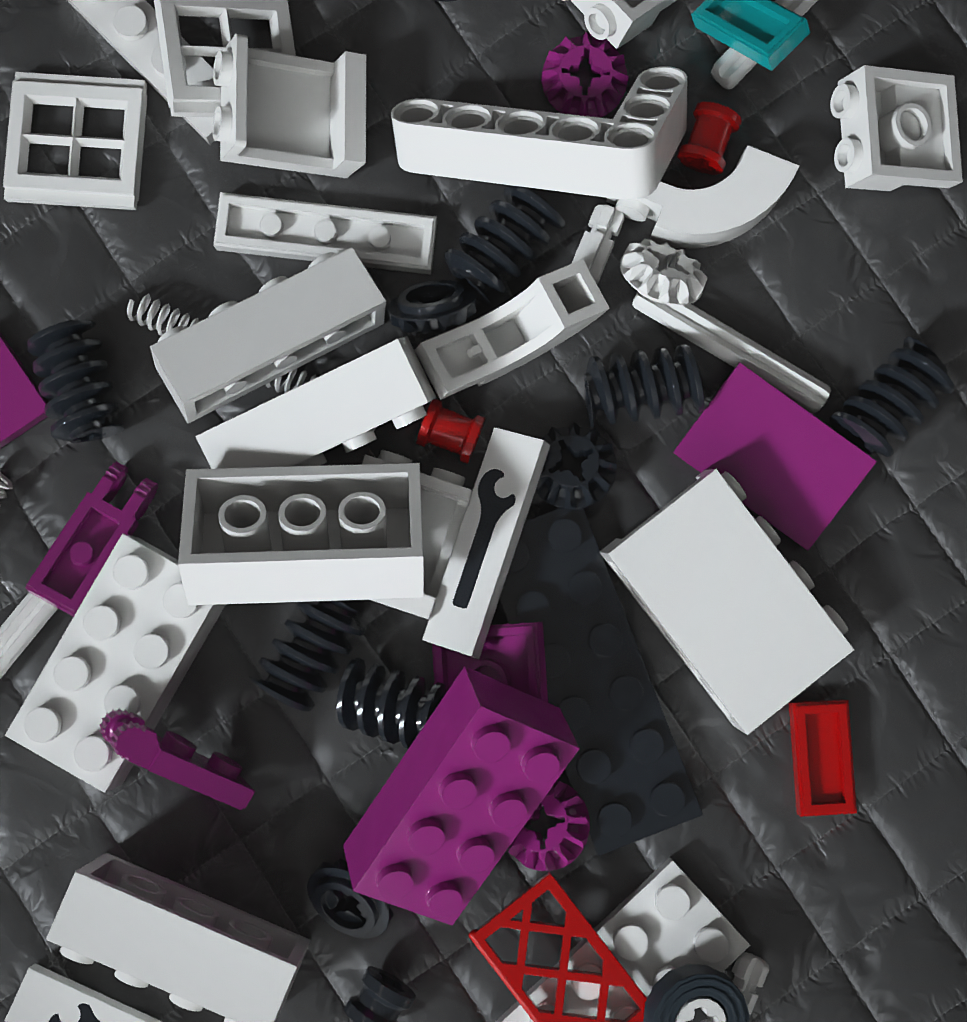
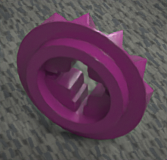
M588 31L580 37L571 39L565 36L558 46L552 51L549 50L542 70V87L549 103L562 114L599 118L607 115L618 106L626 92L629 75H627L624 54H619L607 39H596ZM584 58H588V64H591V72L600 74V77L592 78L586 95H582V86H580L579 78L570 76V73L579 71L580 64L583 63Z
M556 781L554 793L544 797L511 843L507 852L525 867L538 871H554L572 863L584 849L590 831L589 812L582 797L569 785ZM542 806L546 815L565 820L564 823H557L556 827L548 829L545 842L541 833L525 828V825H530L531 821L539 819Z

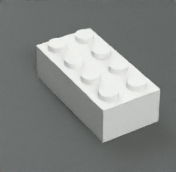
M420 463L186 469L178 566L187 605L424 598Z
M122 534L5 736L104 793L121 786L134 763L117 755L110 743L102 737L99 731L101 730L99 724L103 721L101 718H104L106 713L112 712V709L114 711L119 708L122 711L126 709L129 713L133 712L141 716L145 721V725L154 730L226 604L187 605L178 560L138 537Z
M109 853L101 855L75 871L46 938L47 941L61 946L60 953L72 961L82 964H93L94 961L115 969V977L128 985L146 988L150 984L170 993L169 999L179 1007L197 1012L205 1008L224 1016V1022H275L285 1004L311 942L310 939Z

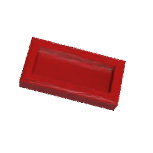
M838 699L789 702L797 815L804 817L857 813L849 701Z

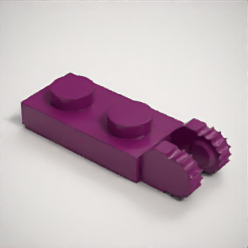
M117 461L113 462L93 492L86 493L26 584L25 588L27 591L74 617L121 535L132 536L139 525L138 520L143 517L149 504L152 502L157 493L158 484L148 478L143 479L135 488L124 508L120 510L109 503L124 485L128 467Z
M120 708L115 711L112 709V712L106 713V716L101 718L103 721L99 724L101 727L99 731L102 737L110 743L115 753L120 755L122 759L126 758L129 762L148 769L152 773L239 810L247 807L255 793V790L240 776L243 767L221 753L213 752L211 757L207 758L195 752L197 747L192 742L171 731H166L162 738L153 729L145 725V721L141 716L133 712L129 713L126 709L124 711Z

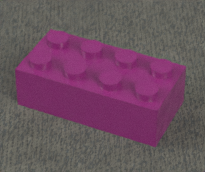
M464 666L343 845L353 891L453 926L580 749L561 709Z

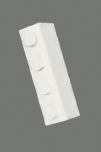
M353 247L337 255L334 252H329L319 256L311 262L308 269L290 278L286 276L274 278L263 285L259 293L239 303L237 301L225 302L216 307L208 318L190 327L177 326L168 330L159 338L157 343L150 346L156 370L189 424L383 325L386 300Z
M408 336L373 350L195 437L211 469L320 466L327 462L323 452L342 443L345 452L348 453L377 439L373 428L392 420L396 429H399L426 416L427 413L423 405L435 399L436 395Z

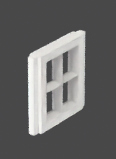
M154 0L168 107L171 110V116L214 117L216 107L221 106V86L188 85L184 56L216 57L219 50L223 51L232 39L230 18L269 20L273 49H252L296 56L288 0ZM178 16L219 18L223 47L182 45Z
M15 72V80L12 82L3 187L5 188L4 199L7 202L137 210L148 98L146 95V81ZM33 104L74 106L71 135L31 133ZM84 107L125 110L122 139L82 136ZM30 143L70 146L68 175L27 172ZM81 147L121 149L119 178L78 176Z

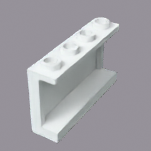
M709 469L697 475V481L623 539L616 538L603 548L600 554L731 724L748 735L854 649L844 637V634L848 632V627L843 619L829 605H825L822 608L811 594L810 590L815 585L807 572L795 561L788 563L776 548L781 541L772 526L761 516L754 519L744 506L742 501L747 496L736 479L726 471L720 474L717 469Z

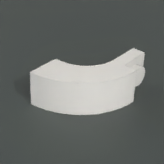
M747 145L735 170L726 179L713 186L691 190L677 188L660 181L657 189L645 198L636 200L607 198L606 202L616 205L615 210L622 212L624 217L631 220L645 221L646 218L656 221L650 239L656 244L661 245L667 242L673 248H705L730 241L746 233L764 219L786 191L799 165Z
M582 259L537 278L526 290L499 308L474 321L420 343L414 351L441 400L475 384H478V386L484 385L528 363L584 329L610 308Z

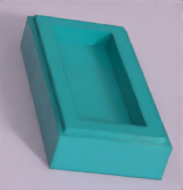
M705 0L691 14L695 28L771 71L810 34L806 18L772 0Z

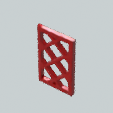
M550 871L479 928L470 931L469 938L533 1022H643L647 997ZM549 890L565 910L564 925L531 921L533 901ZM523 910L522 919L513 918ZM501 927L520 930L517 962L502 961L486 939ZM529 931L563 935L559 968L525 963ZM572 936L588 940L602 959L601 973L568 969ZM524 974L557 979L554 1011L542 1010L537 1007L522 987ZM566 980L600 984L596 1016L563 1012ZM609 985L624 987L639 1007L625 1020L605 1018Z

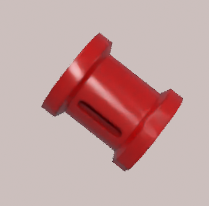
M713 102L697 103L693 112L696 122L688 143L680 147L677 158L690 169L701 173L718 175L724 171L726 166L723 155L731 134L739 130L742 119L737 112L729 107Z
M433 399L426 412L427 415L423 419L416 444L425 447L430 443L460 455V461L468 464L486 418L477 415L472 419L442 407L441 400Z

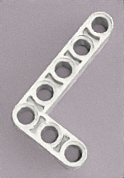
M659 66L643 71L637 77L613 119L426 98L406 100L397 104L391 111L398 164L405 171L419 174L623 200L645 198L657 189L686 132L687 75L684 71L670 66Z

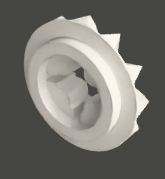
M644 239L641 243H630L620 260L621 272L629 284L643 296L663 304L688 305L696 302L701 297L707 281V276L700 270L701 263L686 257L684 249L676 250L671 248L667 242L659 245L651 239Z

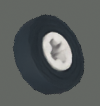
M686 964L668 971L654 984L645 1002L643 1022L690 1021L694 1019V1009L699 1007L708 1018L701 1022H749L750 1015L743 993L726 974L708 965Z

